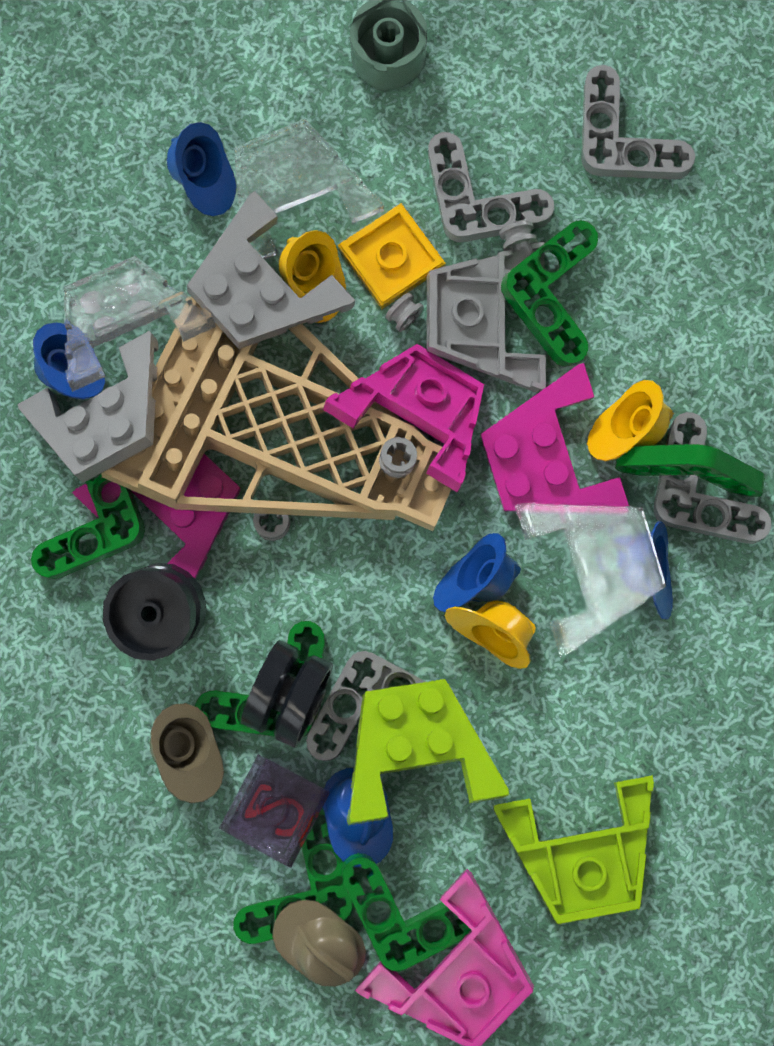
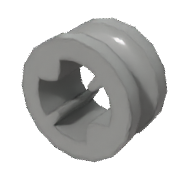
M531 221L514 222L506 225L499 231L500 238L506 241L503 244L504 251L510 249L515 251L537 243V236L531 234V231L534 229Z
M406 293L399 298L385 316L389 322H396V329L399 332L404 331L411 325L424 309L421 303L415 304L413 302L414 296L411 293Z
M391 438L385 442L381 449L379 457L380 468L385 474L393 478L407 476L413 470L417 460L416 447L406 438ZM396 450H401L404 452L403 459L409 462L405 464L404 461H401L400 466L392 464L393 457L388 453L391 451L394 455Z
M255 513L253 518L254 527L263 539L269 541L280 540L289 531V515L276 514L278 519L283 517L282 525L275 526V532H268L266 525L261 527V520L268 519L269 514Z

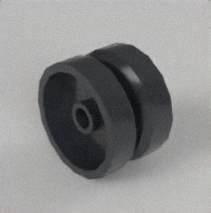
M155 563L123 575L110 587L103 602V623L109 639L121 652L134 659L154 661L171 655L197 636L205 621L206 600L201 585L190 572L175 564Z
M278 640L269 652L253 684L242 713L241 724L262 733L269 728L277 713L280 712L274 729L275 739L296 748L321 706L333 663L313 655L303 663L297 676H295L300 661L299 649Z

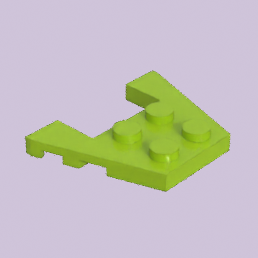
M446 679L366 691L363 694L356 744L355 770L351 783V802L347 815L348 826L383 820L388 817L380 774L460 761L470 804L504 798L510 795L507 785Z
M653 775L614 782L622 826L539 841L530 798L493 805L495 815L556 924L640 909L646 861L647 830L651 814V793L654 787Z

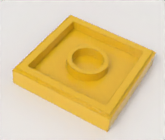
M402 203L338 244V250L381 309H384L426 281L430 270L446 266L442 257Z

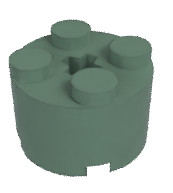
M370 0L357 10L350 29V49L353 67L360 78L379 91L396 89L411 83L418 77L426 64L427 25L422 13L415 5L406 0H402V2L395 0Z

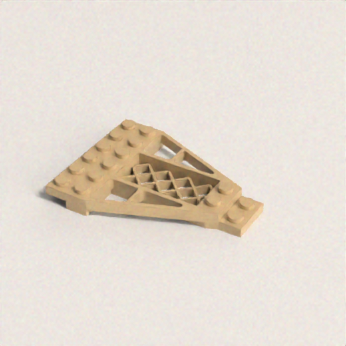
M192 297L187 303L156 364L157 380L152 382V397L156 400L153 445L101 473L102 477L176 510L394 520L398 516L431 531L434 530L451 491L449 487L426 474L431 462L442 446L428 441L413 425L403 422L395 413L377 402L371 405L354 429L339 420L341 426L321 432L315 415L325 412L323 410L325 401L329 396L337 392L309 381L319 360L322 361L349 388L351 383L359 378L303 324L289 328L313 352L300 377L252 356L258 343L238 349ZM254 379L262 380L267 393L247 400L241 384ZM272 385L280 389L274 391ZM236 389L241 402L228 406ZM293 394L298 396L304 410L284 416L278 399ZM309 401L317 405L311 407ZM271 402L277 419L257 425L251 409ZM245 411L251 428L230 435L224 418ZM308 418L315 435L294 441L288 424ZM218 424L220 425L223 434L215 431ZM365 426L372 428L378 442L358 448L352 431ZM281 427L288 444L268 451L261 434ZM345 434L351 451L332 458L325 440ZM255 436L260 450L239 441ZM395 437H402L411 441L417 451V460L413 470L402 478L388 476L382 471L379 464L383 445L386 441ZM318 443L325 460L305 467L298 450ZM207 450L218 451L256 469V473L243 499L184 496L201 458ZM396 450L394 455L391 451L388 453L393 457L392 464L400 466L401 461H404L405 464L409 462L403 459L404 452L401 450ZM379 451L369 473L362 456ZM292 452L297 467L276 457ZM355 459L362 477L342 483L336 465ZM329 469L334 483L313 473ZM265 475H273L334 502V504L252 500L261 479ZM364 485L360 494L351 491V489Z

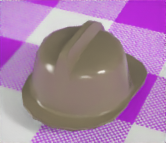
M187 703L173 704L167 707L154 720L150 733V753L157 764L162 781L172 795L178 800L188 803L204 802L215 795L222 784L224 775L223 762L212 727L207 716L198 707Z
M297 901L280 911L274 922L273 940L276 950L290 965L310 981L320 986L336 987L350 982L361 970L366 954L362 937L353 927L325 905L317 901Z

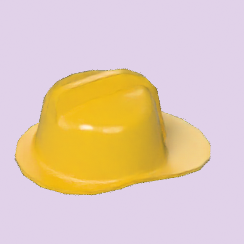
M313 230L305 232L298 238L292 237L287 239V245L279 258V272L282 279L299 298H302L331 275L346 290L345 277L334 240L326 232ZM338 311L323 316V320L318 321L316 323H322L331 320L333 317L337 315Z
M642 380L632 385L621 398L605 410L595 421L587 440L589 453L597 460L609 461L619 458L634 446H654L662 440L674 413L663 402L664 395L661 387L651 380Z
M497 600L486 603L477 611L462 607H451L446 610L444 615L446 621L460 634L486 648L499 660L511 667L518 669L528 667L531 660L527 647L535 633L536 627L515 606L508 602Z

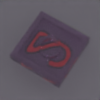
M258 754L219 829L283 865L292 867L330 792Z

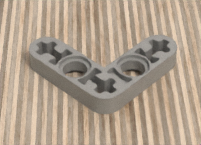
M599 65L592 68L587 74L583 93L581 160L585 170L592 175L675 180L687 176L693 167L695 153L691 145L685 141L619 137V75L610 66ZM598 78L605 79V84L608 85L604 101H597L599 96V87L596 85ZM595 113H604L610 118L611 125L606 129H598L592 125L590 117ZM597 140H604L603 156H606L602 164L597 163L596 157L593 156L596 151ZM634 150H639L647 155L649 162L645 166L636 167L630 164L627 155ZM656 151L661 152L659 167H654L657 156ZM672 153H679V158L685 160L680 167H675L673 160H667L671 158Z
M441 132L430 140L428 160L443 229L449 239L455 242H468L499 236V231L503 227L518 222L516 221V208L514 204H519V211L528 210L532 201H537L540 207L545 206L541 216H535L534 211L531 210L521 212L520 221H531L534 229L543 227L550 222L554 212V201L548 192L541 189L474 200L463 145L460 139L450 132ZM441 145H447L448 150H453L450 159L452 168L445 169L444 157L442 153H438ZM450 179H456L463 184L464 190L457 196H449L442 189L443 183ZM493 208H503L508 212L509 220L505 224L496 225L489 220L487 215ZM476 211H482L481 223L483 228H478V220L467 223L466 230L459 231L457 225H451L455 223V216L462 215L464 221L476 220Z
M685 412L678 415L671 423L666 445H682L684 434L678 431V428H683L686 422L692 424L694 432H698V435L692 436L688 444L705 445L707 436L705 421L693 412ZM672 475L659 476L654 501V514L656 519L663 522L666 526L746 544L757 543L769 534L771 518L763 508L696 493L698 476L690 475L685 480H678ZM671 498L677 499V506L689 509L692 506V501L697 502L698 504L693 512V523L687 521L690 513L681 511L674 517L668 516L669 511L662 507V503L666 504ZM707 506L718 508L722 513L723 520L721 525L717 527L706 525L701 518L703 508ZM731 510L737 511L734 516L736 520L746 521L751 515L755 516V523L761 525V529H757L751 535L748 534L747 526L736 523L732 526V531H728L727 527L732 519Z
M360 651L353 654L343 668L308 733L306 740L307 749L316 759L331 761L337 758L345 747L360 718L362 697L354 689L342 687L345 679H348L351 684L355 681L357 671L353 666L356 662L363 664L366 659L372 661L371 669L376 672L374 677L366 676L359 688L366 689L367 691L388 688L391 681L396 678H404L410 684L426 681L371 652ZM340 695H350L356 701V711L348 718L338 717L333 711V703ZM328 715L336 723L347 725L348 727L344 734L336 729L332 736V741L337 744L334 751L326 749L323 754L317 752L319 745L314 741V738L317 734L324 736L327 733L330 724L322 723V721Z

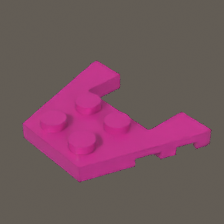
M416 344L381 365L379 371L369 377H361L354 381L349 389L339 395L334 393L329 396L325 401L323 410L354 429L374 402L387 408L444 443L439 453L431 462L426 474L458 492L465 479V468L470 455L471 440L477 422L484 384L439 356L428 352L421 345Z
M584 363L572 368L480 434L503 511L624 514L631 511L620 477L580 489L555 410L594 398Z
M203 454L184 496L237 499L241 489L211 459ZM109 482L103 487L101 495L105 503H112L119 498L121 493L119 484ZM84 484L76 488L72 494L99 518L87 485ZM132 490V493L185 543V546L167 564L177 565L190 572L196 579L230 512L176 510Z
M466 869L443 893L440 901L461 919L471 931L416 989L396 971L389 970L380 961L359 983L355 991L367 999L371 997L388 1005V1009L397 1014H406L427 1024L426 1028L463 1046H482L533 992L534 985L473 874Z

